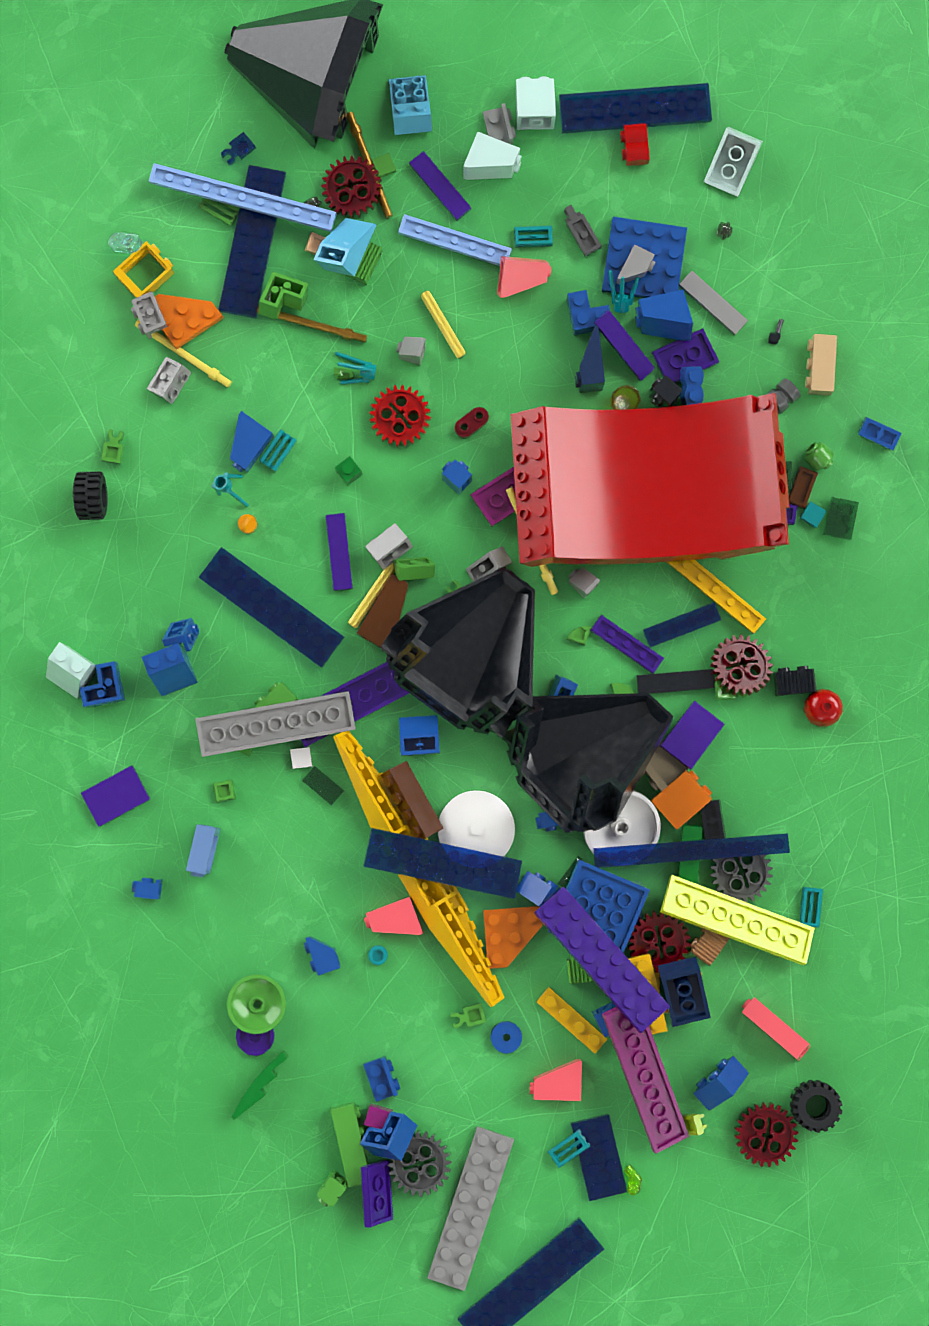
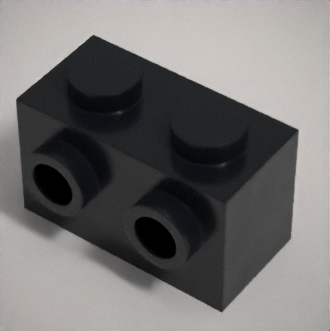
M665 375L662 379L658 378L652 384L649 398L651 403L657 408L671 407L683 390Z

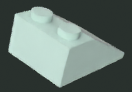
M727 127L704 182L738 197L763 141Z

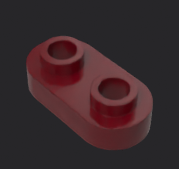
M476 407L459 419L455 424L456 435L460 438H468L485 426L489 419L487 410L483 407ZM476 414H482L483 418L477 419ZM467 425L468 429L463 431L461 426Z

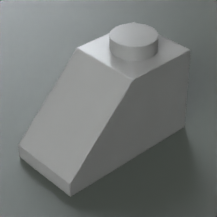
M634 245L616 283L620 285L622 276L624 277V283L635 280L636 277H645L647 271L651 273L656 263L653 261L655 254Z
M404 337L403 342L399 341L396 352L399 353V359L421 365L426 350V338Z
M501 546L485 554L466 568V571L474 582L503 567H507L512 561L504 547Z
M582 567L580 570L576 568L569 575L571 579L568 583L585 599L598 586L600 580Z

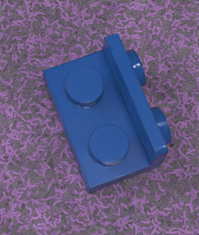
M192 618L171 623L162 639L164 646L181 644L183 642L186 651H191L199 635L198 625L194 624Z
M386 1056L363 1064L376 1102L398 1095L397 1090L400 1089L397 1078L393 1079L391 1071H394L390 1059L387 1060Z

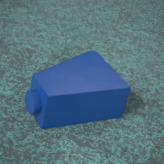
M242 411L238 416L230 460L233 462L232 466L239 472L244 470L248 473L274 435Z

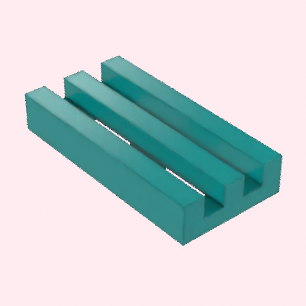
M552 226L514 227L515 247L553 246ZM545 231H548V234H530V235H519V234H518V233H520V232H545ZM529 239H549L541 241H519Z
M280 429L260 459V462L276 472L297 440ZM283 436L284 439L281 441V443L279 444V446L267 462L266 459L271 454V452ZM290 440L291 442L289 443L283 454L280 456L276 464L273 466V461L275 460L283 446L286 444V442Z
M802 888L800 923L819 928L823 889ZM807 891H810L807 922H805ZM814 892H818V893H817V903H816V913H815V923H811V922H812V912H813Z
M580 1129L548 1151L558 1168L591 1146L589 1142L585 1141L586 1138L581 1135ZM577 1137L579 1139L572 1145L564 1149L562 1152L555 1155L554 1152L556 1150H558L563 1145L571 1141L573 1138ZM580 1143L583 1145V1147L561 1162L559 1161L560 1157Z

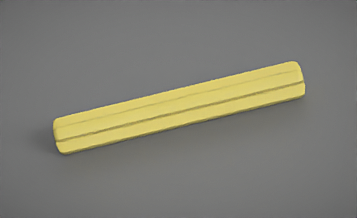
M425 291L421 294V298L456 358L463 357L465 355L464 348L430 291Z
M393 563L382 571L348 621L349 625L357 628L390 576L395 573Z

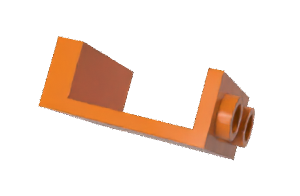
M685 769L667 788L651 799V802L676 830L712 800L710 796L712 792L706 785L701 786L697 781L699 777L693 770L689 772Z

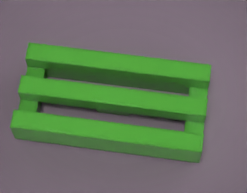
M202 198V202L199 203L198 207L229 226L233 224L240 213V209L236 206L219 202L234 211L233 214L213 201ZM207 203L211 205L212 207L231 217V219L229 220L223 217L222 215L218 214L212 209L206 207L205 204Z

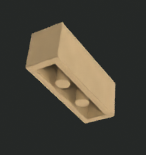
M814 334L811 340H808L807 351H810V358H807L806 369L809 370V377H806L805 388H808V394L831 396L834 392L837 335Z

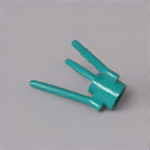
M609 270L614 311L627 313L629 306L633 305V297L639 277L635 278L628 298V295L624 294V277L622 276L620 294L616 297L612 270Z
M335 352L336 356L361 364V366L338 362V366L360 370L359 376H363V378L342 380L340 384L369 383L370 379L374 380L376 365L372 364V362H365L346 354Z
M225 472L224 475L215 477L211 487L215 489L219 496L221 492H227L245 507L249 506L246 501L231 490L232 482L230 478H243V475Z

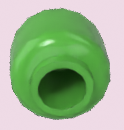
M814 442L806 449L805 460L815 470H826L833 464L834 454L824 443Z

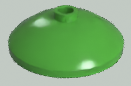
M250 975L242 978L232 987L227 999V1011L231 1021L240 1030L250 1034H262L272 1030L282 1020L286 1009V999L282 988L276 981L264 975ZM255 1002L261 1003V1007L259 1009L254 1008L253 1005Z

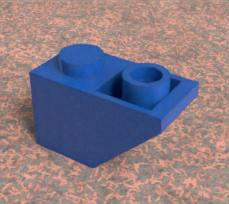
M312 936L306 938L307 942L304 943L307 954H311L312 961H310L313 972L321 975L341 967L334 947Z

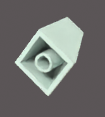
M546 76L539 77L538 79H531L530 77L516 79V129H554L556 117L554 79Z
M477 132L463 166V179L512 178L514 172L518 173L521 165L522 156L519 155L520 148Z
M59 642L48 658L46 678L78 699L81 695L80 688L86 687L96 674V666L69 646Z

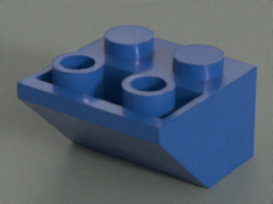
M437 715L399 718L401 756L440 754Z

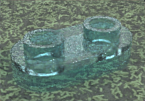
M118 232L111 235L108 244L115 252L134 253L142 246V240L137 234Z

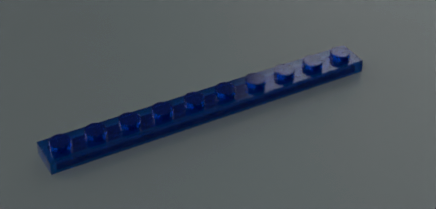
M788 833L593 848L594 865L600 868L790 853Z

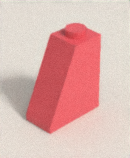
M501 256L497 295L500 298H505L546 283L547 278L551 275V266L546 260Z
M410 896L366 913L367 917L364 918L367 929L371 928L372 932L423 934Z
M575 1059L535 1076L534 1082H530V1094H533L534 1100L581 1101V1059Z

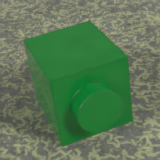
M350 456L335 467L336 472L347 486L363 475L362 470Z

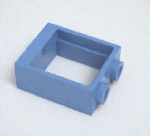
M203 824L196 825L186 871L191 872L190 875L204 877L206 874H210L220 828Z

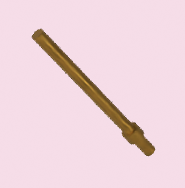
M349 112L347 117L351 126L350 132L352 137L356 139L363 160L367 159L369 165L373 163L362 137L361 126L357 124L354 113ZM383 189L378 190L382 195L378 199L386 219L391 218L393 215Z
M280 312L278 319L339 335L346 340L351 341L353 339L364 343L367 341V335L353 332V329H342Z

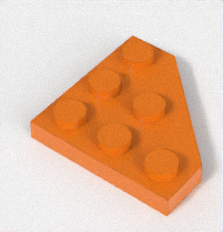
M163 294L155 296L168 326L162 329V331L176 350L223 319L222 314L212 301Z
M539 906L483 910L486 952L491 963L490 969L508 967L543 926V923L534 914L540 908Z

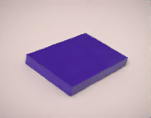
M703 328L692 333L691 341L676 340L652 352L662 376L666 375L674 383L680 382L682 367L700 366L702 370H705L719 363L718 357Z
M693 701L661 743L660 747L691 770L725 724L696 701Z
M133 765L81 792L98 827L150 800Z
M381 1160L361 1167L365 1227L371 1228L393 1220L389 1160Z

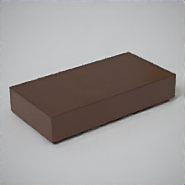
M799 467L789 494V504L805 509L818 475L817 472Z

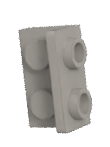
M505 103L501 104V108L484 111L483 118L487 135L513 145V138H516L514 126H510L509 120H512L510 109H506Z
M152 291L131 300L134 306L131 308L135 319L139 318L140 320L138 327L142 335L146 334L148 339H151L152 333L168 327Z
M165 357L147 390L173 404L191 372L182 364Z

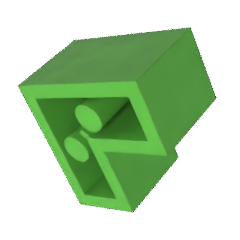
M272 272L259 301V314L277 320L283 305L301 311L308 297V283Z

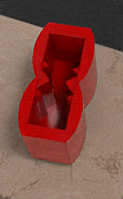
M647 124L624 125L623 131H620L621 143L624 142L625 149H622V161H626V166L649 164Z

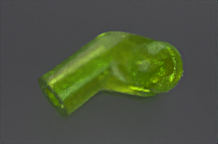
M630 1164L623 1171L630 1178L627 1191L630 1195L635 1196L640 1192L642 1178Z

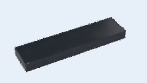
M713 669L637 675L638 693L654 694L715 688L714 674H711Z

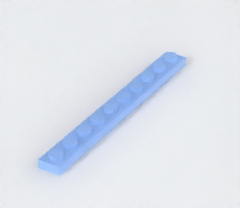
M155 163L149 178L150 184L332 232L336 212Z

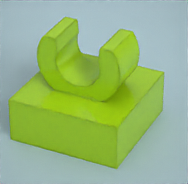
M686 1114L682 1116L689 1135H701L704 1133L703 1129L707 1127V1124L701 1123V1118L704 1117V1114Z

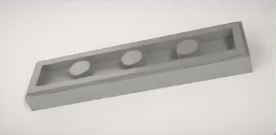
M693 271L679 284L680 288L734 336L747 323L748 320Z

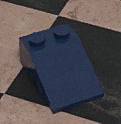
M594 326L579 371L576 372L575 386L579 388L580 393L602 391L605 384L598 326Z
M696 957L659 965L658 970L665 999L670 1005L668 1011L672 1026L675 1027L711 1018L701 971Z

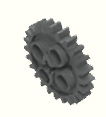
M736 840L735 846L728 842V849L721 846L723 852H716L718 859L712 858V861L716 864L715 866H710L711 869L715 870L710 876L716 878L711 883L719 885L715 890H723L722 894H728V896L735 897L738 900L742 898L746 903L748 897L751 901H755L754 895L762 897L759 891L767 892L764 885H771L767 878L773 877V875L768 874V871L772 870L773 867L767 866L771 859H764L767 855L766 852L760 854L762 847L759 846L754 849L755 843L752 842L747 846V841L745 840L742 845H740L739 840ZM744 854H749L751 856V861L749 864L745 865L742 862V856ZM735 855L738 858L740 867L745 869L743 875L749 885L748 888L745 887L742 875H737L739 867L734 860ZM727 861L733 863V869L729 872L724 869V864ZM752 872H756L758 880L752 883L749 875ZM734 879H738L741 883L737 890H734L731 886Z
M417 1131L416 1136L414 1137L413 1135L406 1152L412 1155V1161L407 1162L404 1158L402 1161L391 1159L393 1162L388 1164L389 1167H393L389 1175L395 1174L396 1176L392 1181H399L400 1183L397 1188L399 1189L404 1186V1193L410 1189L412 1196L415 1195L416 1191L419 1192L420 1197L423 1196L424 1191L427 1195H430L431 1188L437 1192V1184L441 1187L444 1185L441 1179L447 1180L449 1178L445 1172L451 1171L450 1168L446 1167V1165L452 1163L451 1160H446L450 1153H444L443 1150L446 1149L447 1145L440 1146L442 1139L435 1141V1134L429 1138L427 1131L423 1136H421L420 1131ZM423 1146L430 1148L431 1153L429 1156L422 1154L421 1149ZM436 1157L435 1161L427 1162L422 1167L418 1165L407 1170L403 1169L404 1166L415 1164L418 1159L422 1162ZM429 1165L436 1167L437 1173L435 1175L428 1173L427 1167ZM410 1171L418 1174L417 1181H412L409 1178Z

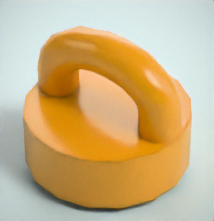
M245 514L239 518L238 527L243 533L251 534L257 529V521L252 515Z

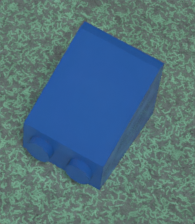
M684 290L639 299L638 307L635 308L637 315L635 316V323L637 328L640 327L642 334L691 341L693 321Z
M179 643L142 657L147 673L161 696L198 683L186 649Z

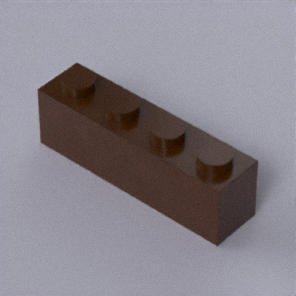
M407 761L381 774L384 785L388 788L393 802L399 808L403 820L406 821L411 830V835L417 843L444 829Z

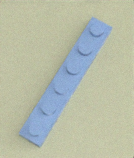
M405 214L398 231L400 235L500 266L501 256L510 257L512 248Z

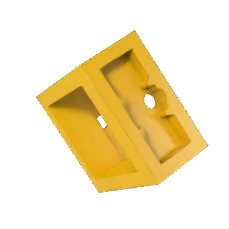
M147 241L113 270L115 276L135 298L151 291L155 292L174 274L173 264L166 257L163 259L159 255L161 253L154 244L150 245ZM149 253L165 271L141 291L126 273Z

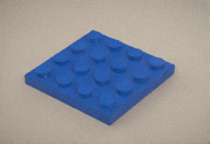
M613 217L602 292L611 293L609 270H612L616 294H620V285L616 281L634 245L655 254L653 261L656 262L651 273L647 271L645 277L639 278L634 296L647 298L678 291L687 227ZM635 280L624 283V294L630 296Z
M578 859L566 890L624 953L650 889Z

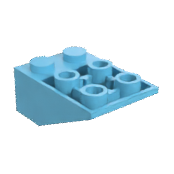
M426 75L389 79L395 135L432 131Z
M345 218L320 243L313 260L327 271L355 276L376 224Z

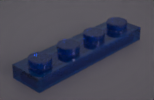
M714 602L643 630L649 648L721 621V617Z

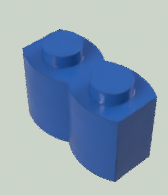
M700 366L682 367L680 371L681 389L683 390L680 394L682 405L703 402L704 394L701 385L704 375Z

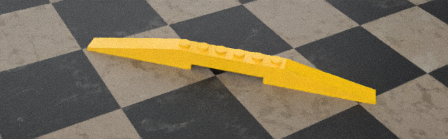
M344 731L333 737L371 830L431 932L490 1008L504 999V995L496 976L491 973L489 968L491 963L489 958L484 956L481 948L483 947L482 941L477 939L474 931L476 927L474 922L469 919L467 914L469 909L428 838L417 843L411 835V830L406 821L403 820L399 808L393 802L388 788L383 783L381 777L383 773H379L373 766L374 761L370 756H365L361 751L363 749L350 731Z

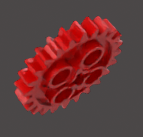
M394 385L393 391L387 387L386 394L380 391L381 398H374L377 404H371L375 411H369V414L374 416V418L369 420L370 423H376L372 426V430L378 429L376 436L383 435L382 442L389 439V445L393 441L396 442L397 447L400 442H403V445L406 447L407 441H410L413 445V438L420 440L419 433L426 434L423 427L429 428V424L425 422L431 420V417L426 415L431 412L430 409H425L428 406V401L422 402L424 395L418 397V390L412 393L411 386L404 390V385H402L400 390H398L396 385ZM399 399H404L407 403L405 406L400 407L396 402ZM389 403L394 405L399 414H403L404 420L412 427L411 429L405 425L400 417L397 418L396 412L389 406ZM384 411L392 413V416L388 419L383 418L381 415ZM411 413H416L419 418L416 421H411L408 416ZM401 425L404 427V431L396 433L394 427Z

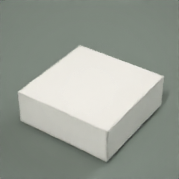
M310 747L290 750L293 769L312 766Z

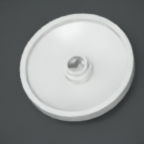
M633 790L616 822L597 831L588 830L583 832L586 844L598 859L610 865L627 866L641 861L654 849L660 836V817L652 802L641 793Z
M468 791L454 797L445 806L439 818L444 828L438 832L442 848L452 860L466 867L482 868L498 862L509 851L514 840L515 823L511 811L500 798L485 791Z

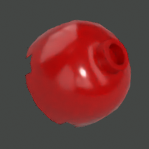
M819 689L807 696L803 710L811 724L817 727H827L835 724L840 719L843 713V704L837 693L829 689Z

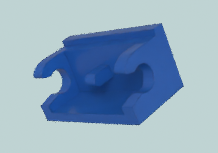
M865 417L858 435L894 451L902 433Z

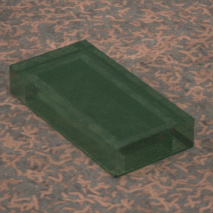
M316 766L302 780L330 805H333L344 792L342 788Z

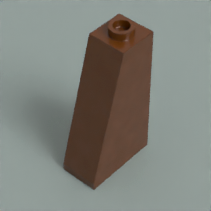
M393 574L390 576L357 631V635L381 648V645L391 632V628L401 619L409 588L407 580L400 581Z

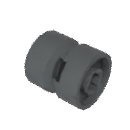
M786 378L776 385V390L772 389L767 393L776 394L778 414H782L789 407V403L793 404L801 396L797 387Z

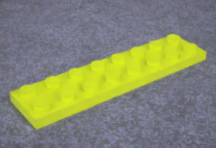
M674 875L669 877L660 911L666 915L804 966L807 964L815 928Z

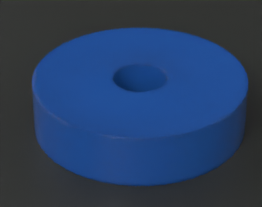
M500 1022L491 1032V1042L499 1052H514L522 1042L521 1030L513 1022ZM509 1034L510 1039L505 1041L503 1035Z

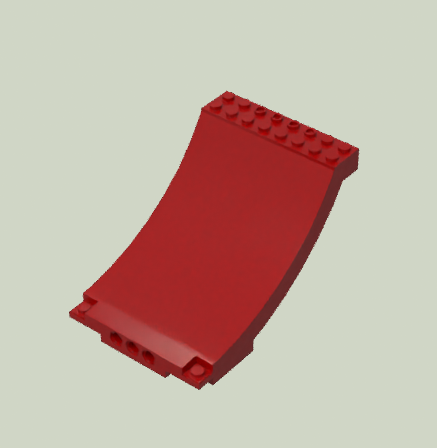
M775 393L758 397L748 395L714 402L661 408L589 410L541 406L510 414L520 564L535 567L550 563L638 564L715 557L727 559L774 550L775 547L789 545L786 509L790 507L783 433L779 431Z

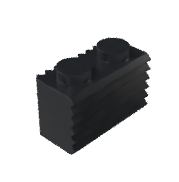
M798 666L797 670L790 671L789 667L779 668L778 672L773 673L776 696L817 691L814 669H809V666Z

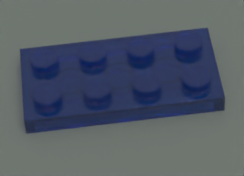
M609 1114L571 1122L573 1133L580 1129L581 1135L586 1138L585 1141L591 1145L578 1155L589 1201L627 1192ZM581 1143L576 1146L577 1150L583 1147Z

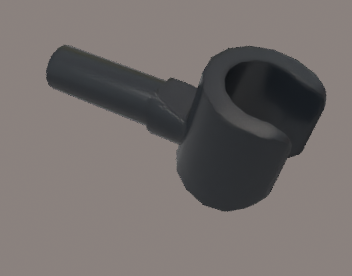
M779 319L775 333H769V344H778L781 337L780 332L784 322L783 319Z

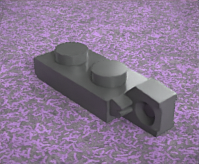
M572 205L567 206L564 210L567 216L565 222L584 257L601 249L602 246L584 214H581V212L576 213Z

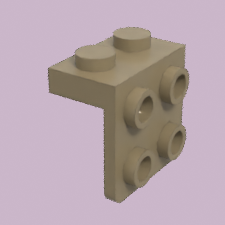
M664 740L660 742L642 774L647 775L650 779L648 781L650 786L655 791L658 789L659 792L667 788V785L679 777L685 769L688 770L687 767L660 747Z

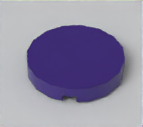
M239 1028L236 1031L237 1045L248 1055H262L274 1043V1028L262 1034L246 1033Z

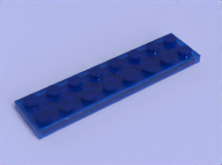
M709 83L559 95L562 134L623 129L624 125L646 123L647 127L712 121Z
M249 165L244 187L282 197L286 172ZM240 208L219 312L257 318V308L261 299L277 217Z
M222 547L199 576L202 581L321 668H323L345 638Z
M371 828L363 867L515 899L522 860Z
M578 1217L458 1317V1321L462 1326H513L600 1254L604 1247L581 1218Z

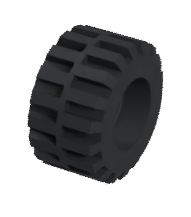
M101 471L77 472L75 475L73 501L75 513L79 520H102L105 518L107 512V485Z
M808 1080L807 1083H800L801 1086L799 1088L796 1087L794 1089L796 1092L791 1094L790 1097L792 1098V1102H790L792 1110L790 1111L794 1119L803 1128L811 1132L820 1133V1130L825 1132L828 1131L829 1127L833 1128L835 1126L834 1122H839L840 1120L839 1114L842 1115V1110L840 1109L842 1101L839 1100V1094L831 1086L820 1080ZM815 1095L823 1096L826 1101L824 1112L816 1117L809 1116L806 1112L807 1101Z

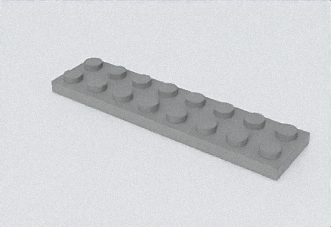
M349 691L195 718L202 757L356 730Z
M477 1126L427 1276L428 1279L465 1291L514 1138Z

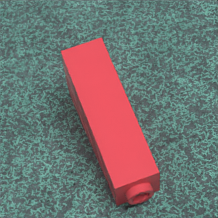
M755 997L752 1000L749 998L743 1004L742 1008L744 1010L742 1013L798 1062L811 1048L806 1040Z

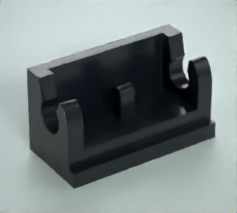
M721 800L710 801L701 809L705 841L726 838Z

